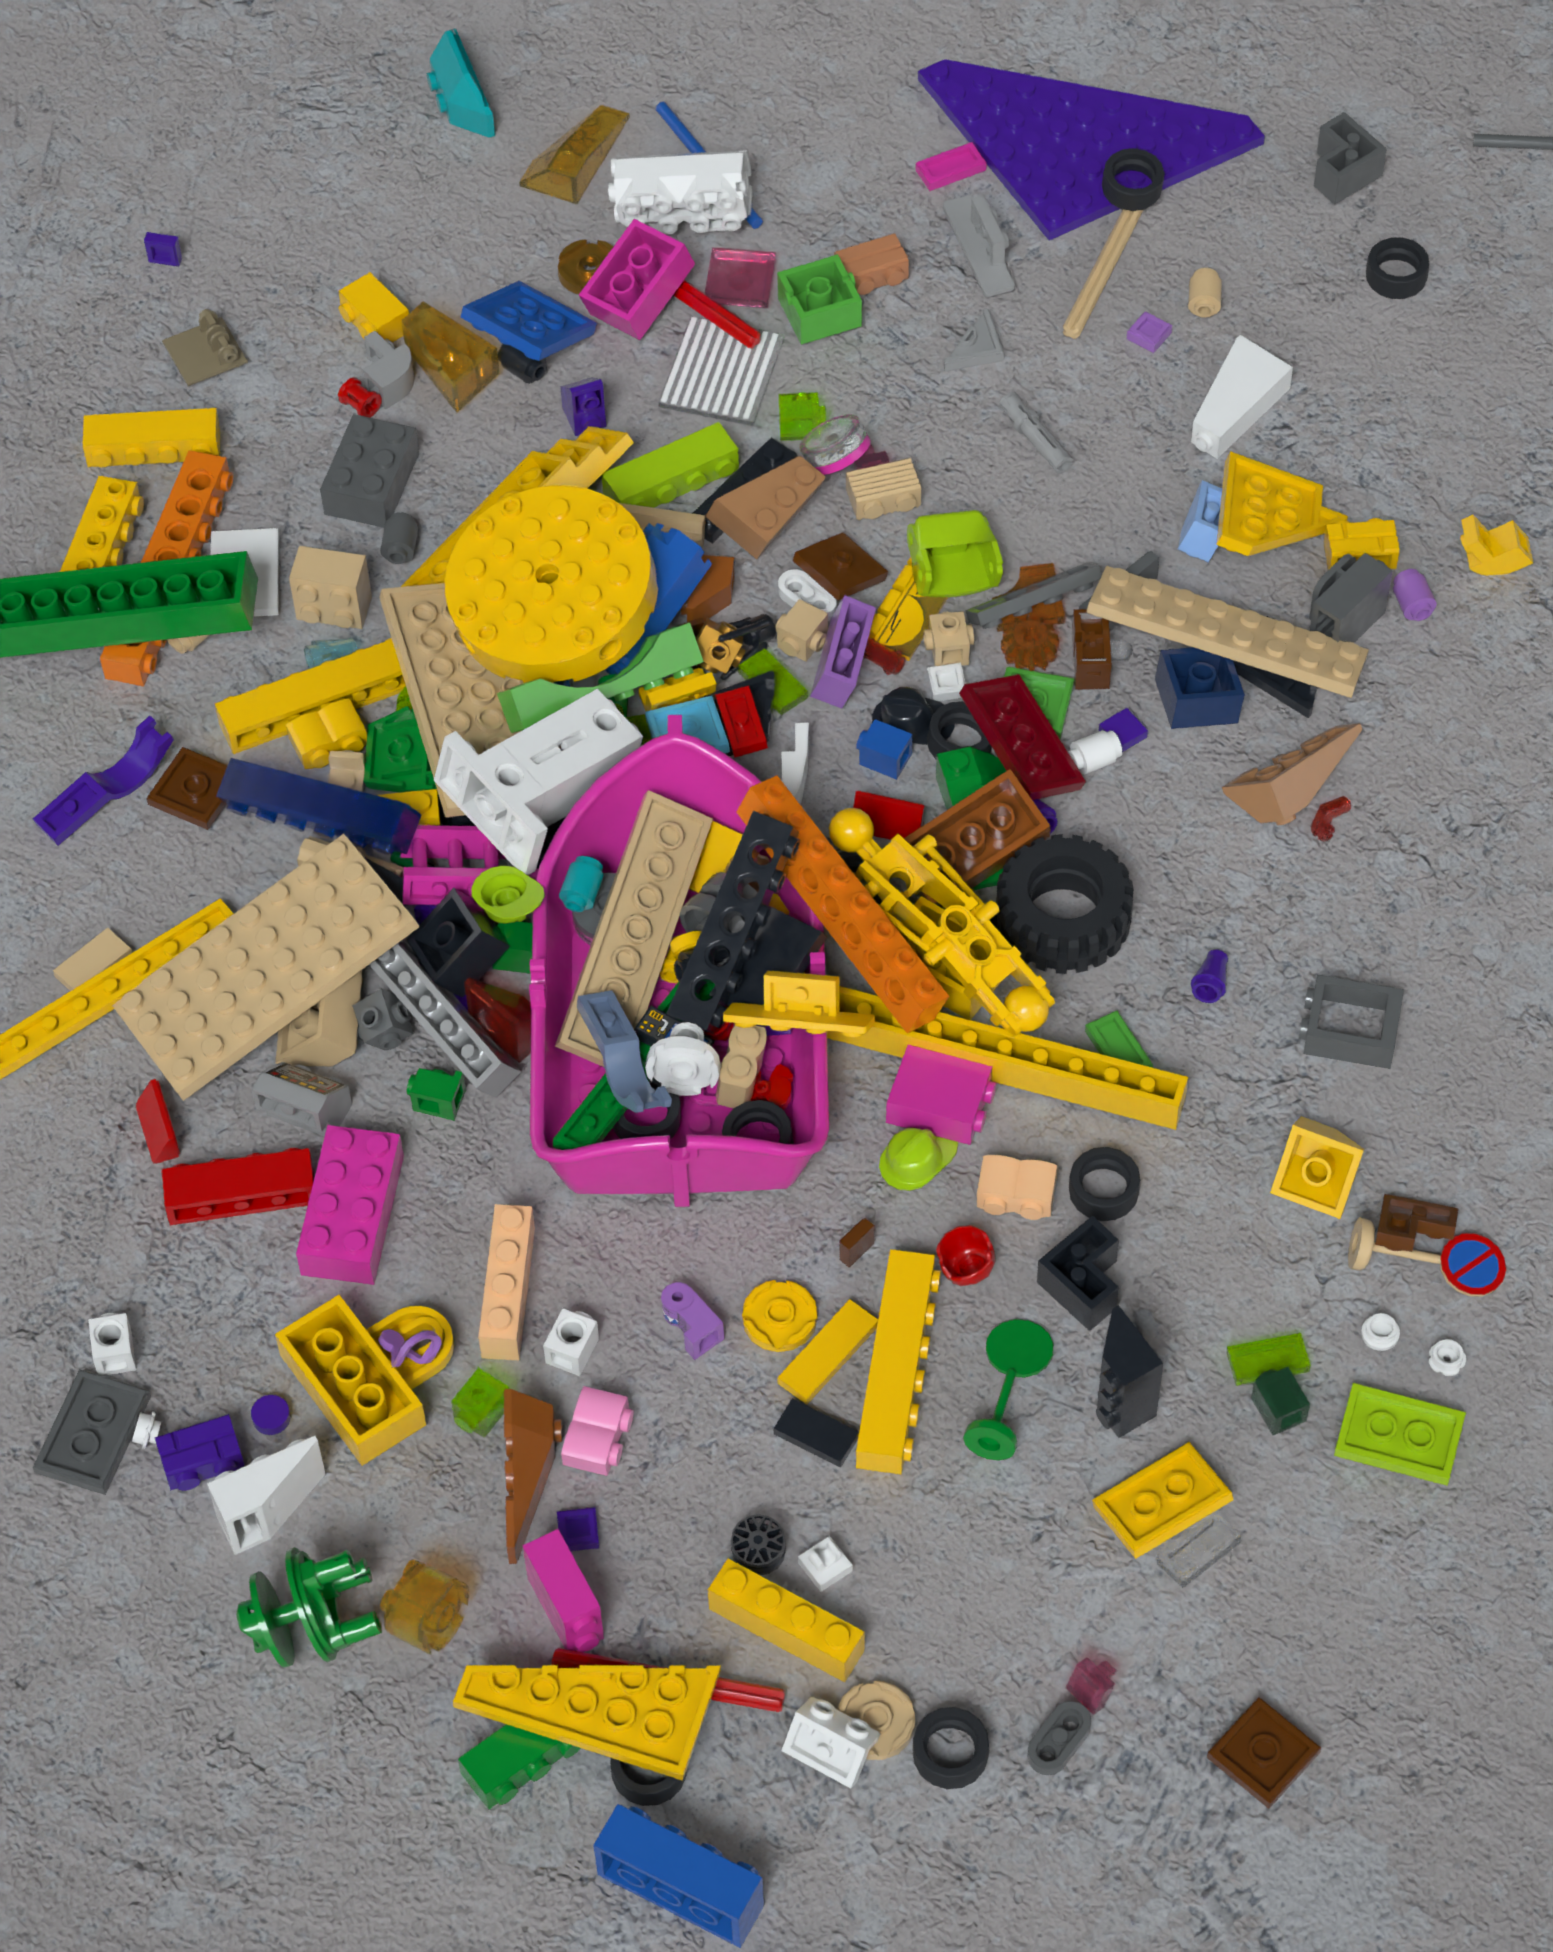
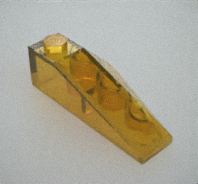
M604 105L598 106L531 162L519 182L520 187L578 204L627 123L629 113Z

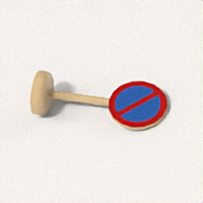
M1359 1217L1354 1225L1348 1252V1266L1350 1269L1363 1270L1368 1265L1373 1251L1440 1264L1441 1273L1446 1282L1457 1292L1467 1296L1483 1297L1493 1293L1504 1280L1506 1264L1503 1254L1497 1245L1481 1235L1463 1233L1455 1236L1453 1240H1449L1443 1247L1441 1255L1418 1250H1413V1252L1389 1250L1384 1246L1375 1245V1227L1372 1221Z

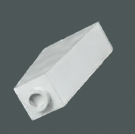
M1239 335L1193 421L1191 443L1202 452H1207L1218 459L1290 389L1293 367L1242 335Z

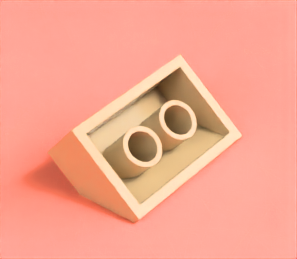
M362 970L278 1031L275 1064L285 1062L293 1066L332 1067L355 1054L358 1044V1022L352 1005L360 1001V991L363 983Z

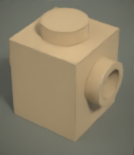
M799 599L788 614H782L777 621L775 627L777 647L785 654L792 657L795 656L807 662L814 652H819L824 646L828 632V613Z

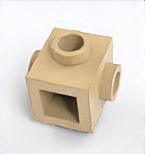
M964 611L929 615V629H925L923 635L925 649L932 650L934 666L955 663L969 665L970 645H974V633L972 624L966 625Z

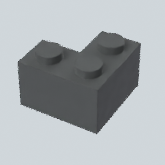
M1345 112L1341 113L1320 126L1317 154L1321 157L1317 159L1314 187L1334 205L1383 176L1387 149Z

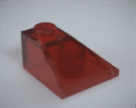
M468 978L464 981L468 1012L496 1044L516 1061L522 1062L531 1054V1002L522 995Z

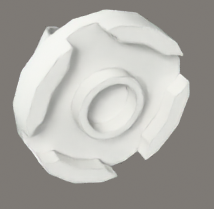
M683 1022L677 1024L672 1029L670 1037L661 1039L650 1047L645 1068L647 1077L651 1081L654 1077L655 1080L661 1083V1087L665 1086L668 1093L687 1096L701 1094V1088L709 1085L711 1088L714 1087L720 1075L721 1063L717 1052L712 1046L704 1042L703 1030L694 1023Z

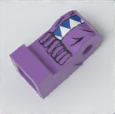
M676 1282L667 1285L663 1289L661 1294L663 1316L669 1324L678 1326L683 1331L685 1350L694 1360L724 1340L723 1322L687 1284Z

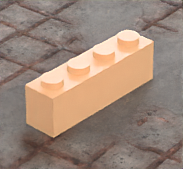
M495 1204L478 1336L481 1357L483 1359L520 1360L535 1233L532 1206Z

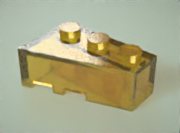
M424 301L401 320L404 343L408 346L412 357L456 413L500 374L497 347Z

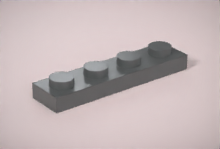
M1084 563L965 610L969 623L982 626L983 629L991 628L1001 624V618L1013 614L1016 617L1033 611L1032 606L1040 602L1046 605L1063 599L1062 594L1074 590L1077 593L1093 587L1094 581L1101 578V569L1097 564Z

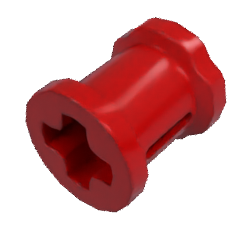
M356 377L349 378L342 384L338 392L339 402L344 405H350L357 410V414L360 416L371 418L376 414L382 403L380 394L367 390L362 386L361 380Z

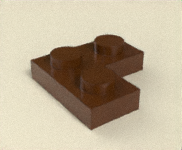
M1384 1194L1375 1245L1384 1246L1392 1251L1404 1250L1413 1252L1416 1233L1425 1234L1433 1239L1445 1238L1453 1240L1459 1208Z

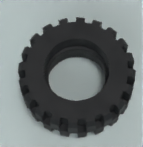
M1063 834L1051 835L1049 840H1044L1043 837L1033 840L1031 847L1028 848L1024 845L1015 851V858L1011 857L1006 861L1003 866V873L999 874L997 882L996 904L1000 910L996 914L997 929L1002 935L1005 934L1004 938L1012 947L1015 946L1020 951V957L1026 964H1029L1031 961L1035 963L1036 969L1045 972L1047 968L1055 969L1056 974H1067V970L1074 969L1076 973L1088 971L1089 965L1098 967L1106 963L1107 955L1113 957L1120 950L1121 944L1126 941L1129 934L1134 888L1132 880L1129 879L1128 869L1124 863H1118V856L1112 850L1104 851L1102 849L1103 844L1091 840L1090 843L1083 841V836L1072 835V838H1063ZM1065 889L1083 894L1096 907L1083 916L1062 919L1045 914L1034 905L1033 901L1046 892Z

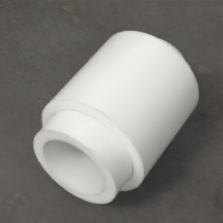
M1101 730L1072 742L1068 753L1079 771L1086 775L1115 763L1116 758L1122 756V746L1119 738L1113 731L1105 732Z

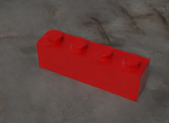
M288 1148L283 1152L270 1154L252 1153L246 1157L235 1159L216 1158L206 1163L192 1165L181 1163L171 1168L161 1169L164 1205L170 1226L308 1206L315 1178L309 1148Z

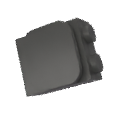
M1366 553L1357 561L1352 555L1345 554L1320 578L1314 588L1309 616L1311 620L1310 631L1321 632L1337 642L1341 640L1355 643L1385 614L1392 570L1382 561L1376 560Z

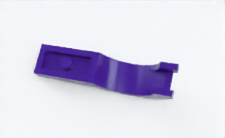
M150 715L136 727L133 743L122 759L103 772L93 774L85 772L33 818L35 824L57 846L65 841L111 799L116 800L131 794L141 787L154 773L174 739L168 732L163 736L154 729L157 723Z

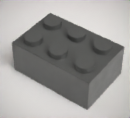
M353 414L320 488L324 515L384 528L385 522L395 512L419 455L416 428Z

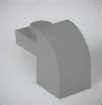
M373 331L364 337L367 358L372 362V364L363 369L365 388L370 392L375 391L382 397L381 406L386 410L405 398L413 387L412 357L405 343L395 348L389 339L384 340L376 331Z

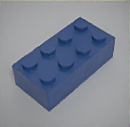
M617 1804L593 1845L597 1874L739 1948L742 1947L764 1907L762 1877L759 1876V1872L753 1866L742 1861L735 1864L725 1859L723 1854L714 1846L707 1843H702L700 1846L688 1840L686 1834L672 1825L663 1827L651 1821V1817L637 1807L631 1806L627 1809Z

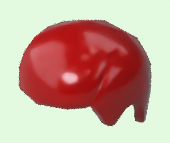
M973 1225L955 1227L945 1233L937 1244L936 1252L944 1276L947 1280L959 1286L976 1285L989 1277L996 1262L995 1251L985 1231Z

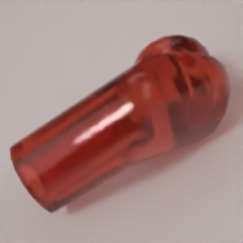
M1341 796L1319 806L1310 825L1314 837L1318 836V839L1323 842L1333 837L1335 827L1330 824L1333 818L1345 814L1351 809V804L1347 797Z

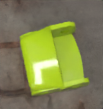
M968 510L922 515L916 519L915 523L908 524L907 543L912 559V572L918 595L927 597H958L979 593L999 586L1003 575V560L997 540L990 529L986 516H983L982 512Z

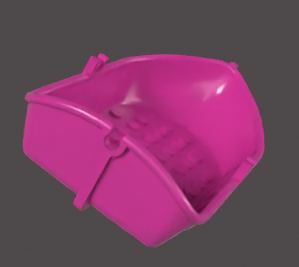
M668 715V734L651 739L625 756L589 787L573 805L556 831L539 866L536 881L544 888L545 897L541 905L533 911L532 959H530V1139L532 1148L538 1158L548 1161L565 1185L576 1194H674L675 1207H690L691 1193L787 1189L796 1182L811 1156L822 1150L827 1141L830 1126L827 1032L811 1034L806 1032V1029L791 1028L792 1034L767 1036L760 1071L761 1080L769 1081L776 1065L781 1064L789 1068L794 1077L793 1082H791L792 1099L788 1107L784 1109L791 1121L794 1144L778 1143L780 1134L777 1127L771 1123L761 1121L742 1127L736 1136H723L722 1127L725 1118L733 1108L696 1104L697 1095H678L681 1103L680 1126L671 1140L669 1135L620 1139L612 1128L602 1142L566 1150L553 1148V1138L606 1073L604 1067L555 1046L593 940L579 930L574 922L572 911L566 908L564 902L559 898V893L570 864L575 862L578 856H588L596 859L603 865V873H616L641 801L648 790L713 818L712 821L743 834L746 824L736 811L749 788L761 783L753 773L725 753L697 737L684 734L682 715ZM761 850L759 854L767 856L769 858V862H771L772 858L769 856L766 850ZM785 878L780 892L774 893L780 897L788 909L789 916L824 933V925L790 881ZM688 890L683 906L698 893ZM680 916L676 924L672 939L675 936H680L686 933L685 929L681 924ZM824 943L818 952L810 953V964L803 974L825 975ZM659 974L648 1009L651 1005L658 1008L677 983L666 982ZM662 1106L645 1109L643 1112L638 1113L627 1109L624 1116L635 1125L651 1126L664 1120L668 1110L667 1107L664 1108Z

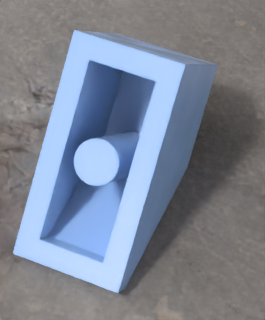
M1201 481L1181 529L1178 550L1185 552L1191 557L1199 558L1206 562L1210 561L1218 547L1216 543L1222 488L1206 481Z

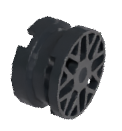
M757 1514L747 1516L738 1522L731 1536V1551L734 1562L758 1575H766L778 1569L784 1561L786 1540L784 1530L776 1520L769 1516ZM760 1518L762 1520L757 1522L755 1519ZM765 1520H769V1524H765Z

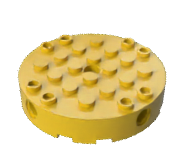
M551 485L524 490L489 507L460 536L450 555L445 574L446 603L466 649L478 663L490 672L504 679L507 676L522 680L523 683L540 678L551 683L572 678L576 682L610 667L627 654L645 632L644 626L650 613H654L658 593L656 567L647 540L640 525L631 513L618 502L602 493L587 488L567 485Z

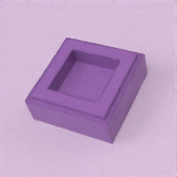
M1145 311L1127 331V340L1155 353L1172 333V325Z

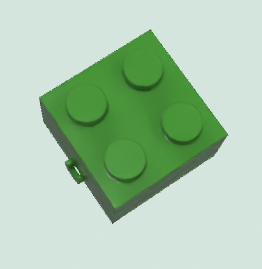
M838 254L777 272L778 300L801 345L862 326V300L855 288V279L852 272L847 273Z

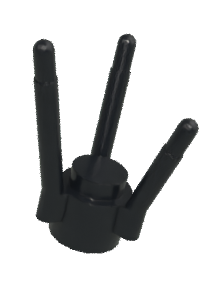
M767 614L731 622L729 624L737 629L718 637L719 642H724L742 636L743 642L746 645L753 646L752 649L743 655L737 668L730 666L726 674H721V680H726L755 655L768 648L766 642L775 638V625Z

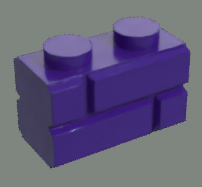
M229 1414L155 1437L170 1490L177 1488L181 1491L196 1488L200 1481L217 1477L226 1471H236L245 1467Z

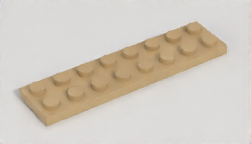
M1106 566L1087 609L1088 614L1352 698L1369 649L1359 647L1353 642L1341 640L1337 642L1321 632L1309 631L1294 626L1287 621H1278L1262 616L1252 610L1237 608L1221 600H1212L1194 594L1187 589H1178L1162 584L1156 579H1147L1131 574L1124 569Z
M648 790L644 794L557 1039L556 1047L604 1067L603 1056L577 1009L578 996L612 990L633 1029L642 1019L648 1009L713 818Z

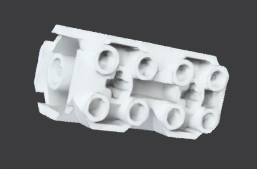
M747 150L628 156L611 159L612 177H614V183H609L608 192L610 202H616L614 205L616 223L628 227L633 219H636L664 234H673L677 231L678 225L684 220L690 223L691 230L703 233L710 231H736L741 227V222L748 215H751L752 185H749L748 176H751V166Z

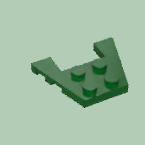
M408 706L368 724L363 779L368 789L398 793L437 789L414 711Z

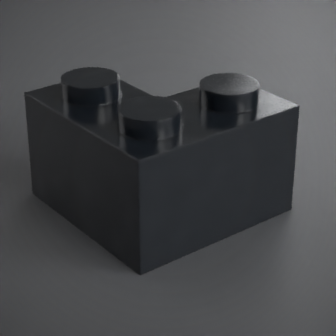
M1093 1215L1039 1259L1037 1270V1283L1089 1331L1111 1314L1112 1308L1117 1306L1119 1287L1104 1274L1108 1268L1117 1262L1119 1239Z

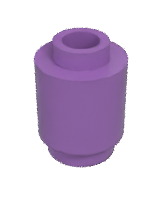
M1407 569L1396 575L1393 580V592L1405 618L1422 621L1430 617L1437 603L1424 575L1420 574L1416 569Z

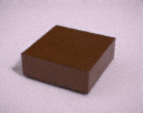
M866 1218L861 1219L839 1241L840 1261L849 1268L875 1244V1225Z

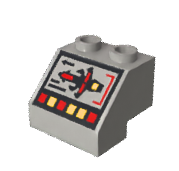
M281 1062L261 1072L252 1088L257 1109L265 1111L268 1116L324 1137L327 1125L340 1126L352 1106L349 1086L338 1078H326L315 1074L303 1065L293 1066Z

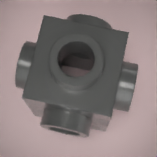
M379 989L352 1005L358 1022V1034L364 1043L382 1050H391L398 1047L402 1040L413 1034L409 1022L411 1019L410 1012L394 993Z

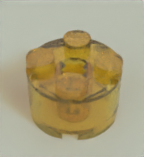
M416 1559L410 1560L405 1566L402 1577L394 1590H387L381 1599L380 1610L385 1612L384 1626L386 1631L427 1654H432L430 1650L432 1648L440 1651L451 1641L462 1623L464 1617L459 1615L458 1612L461 1602L468 1605L469 1588L465 1582L426 1562H420Z

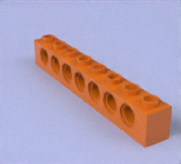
M188 451L141 563L201 556L204 542L208 543L210 540L214 518L219 517L221 514L224 494L226 491L229 492L233 484V473L229 471L227 457ZM167 639L105 646L100 656L105 679L144 687L149 674H153L156 669L157 654L160 647H165Z
M777 775L750 787L736 813L746 826L752 812L756 811L791 825L799 832L797 837L800 839L799 849L793 859L788 858L783 870L786 873V878L905 1032L909 1033L933 1021L950 996ZM766 848V852L773 859V849Z

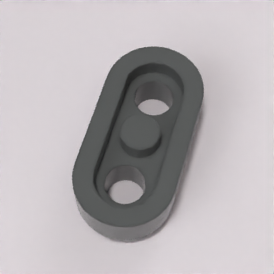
M1074 1701L1059 1704L1033 1736L1028 1745L1027 1758L1030 1766L1037 1773L1042 1775L1059 1773L1088 1737L1091 1729V1715L1084 1705ZM1067 1722H1073L1078 1728L1070 1731L1063 1725ZM1044 1752H1050L1055 1758L1046 1761L1040 1755Z

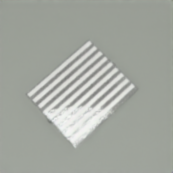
M690 316L659 399L658 407L754 426L782 348L785 334L756 329L761 334V341L754 348L750 349L708 319Z

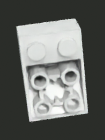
M316 1436L295 1440L286 1449L272 1455L259 1456L250 1465L236 1471L223 1472L214 1481L207 1483L217 1519L234 1555L270 1540L326 1475Z

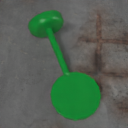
M1010 1320L992 1329L986 1340V1355L990 1364L999 1372L1006 1374L993 1418L974 1420L968 1424L963 1436L964 1443L968 1449L980 1457L999 1461L1006 1460L1015 1453L1017 1447L1016 1434L1001 1421L1015 1377L1025 1378L1037 1375L1048 1367L1053 1358V1341L1049 1333L1040 1325L1029 1320Z

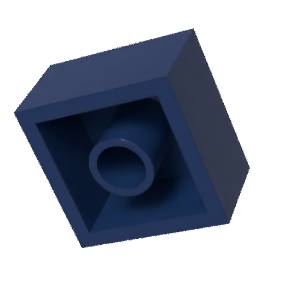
M1194 647L1160 651L1155 682L1171 729L1238 723L1245 694L1233 660Z

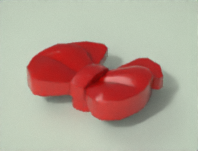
M781 1064L776 1065L769 1081L761 1080V1071H759L755 1079L751 1101H768L776 1104L783 1110L786 1109L792 1099L791 1082L794 1080L789 1068Z

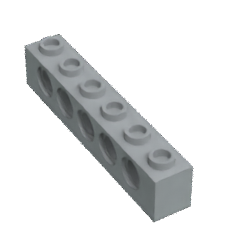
M405 938L369 964L476 1089L497 1098L519 1075L521 1071L454 994L433 982Z

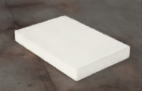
M278 528L211 531L210 555L247 551L258 577L254 617L279 615Z

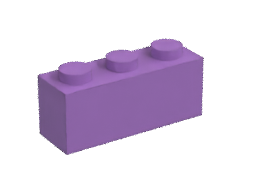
M844 595L831 617L810 697L841 709L843 708L857 683L876 607Z

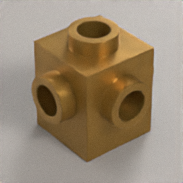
M708 618L706 619L696 637L704 661L699 664L704 669L716 674L718 671L726 674L730 666L737 668L746 651L741 648L743 637L740 636L724 642L718 641L720 635L736 630L735 626L723 621L721 624H718ZM716 646H722L723 649H718Z

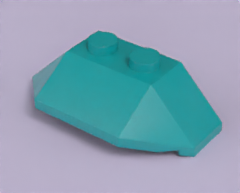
M457 28L445 31L430 57L431 72L427 73L430 90L437 91L435 96L440 113H446L451 125L488 138L494 137L493 113L460 39Z

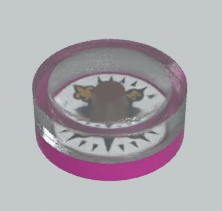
M846 414L829 419L815 427L803 438L799 449L806 461L823 475L837 472L858 460L867 451L871 441L859 418L853 414Z

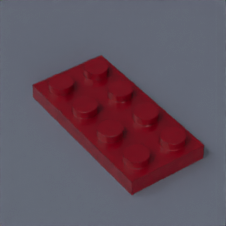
M1019 674L964 684L959 692L961 698L1006 771L1011 769L1032 800L1082 789L1086 783L1084 777Z

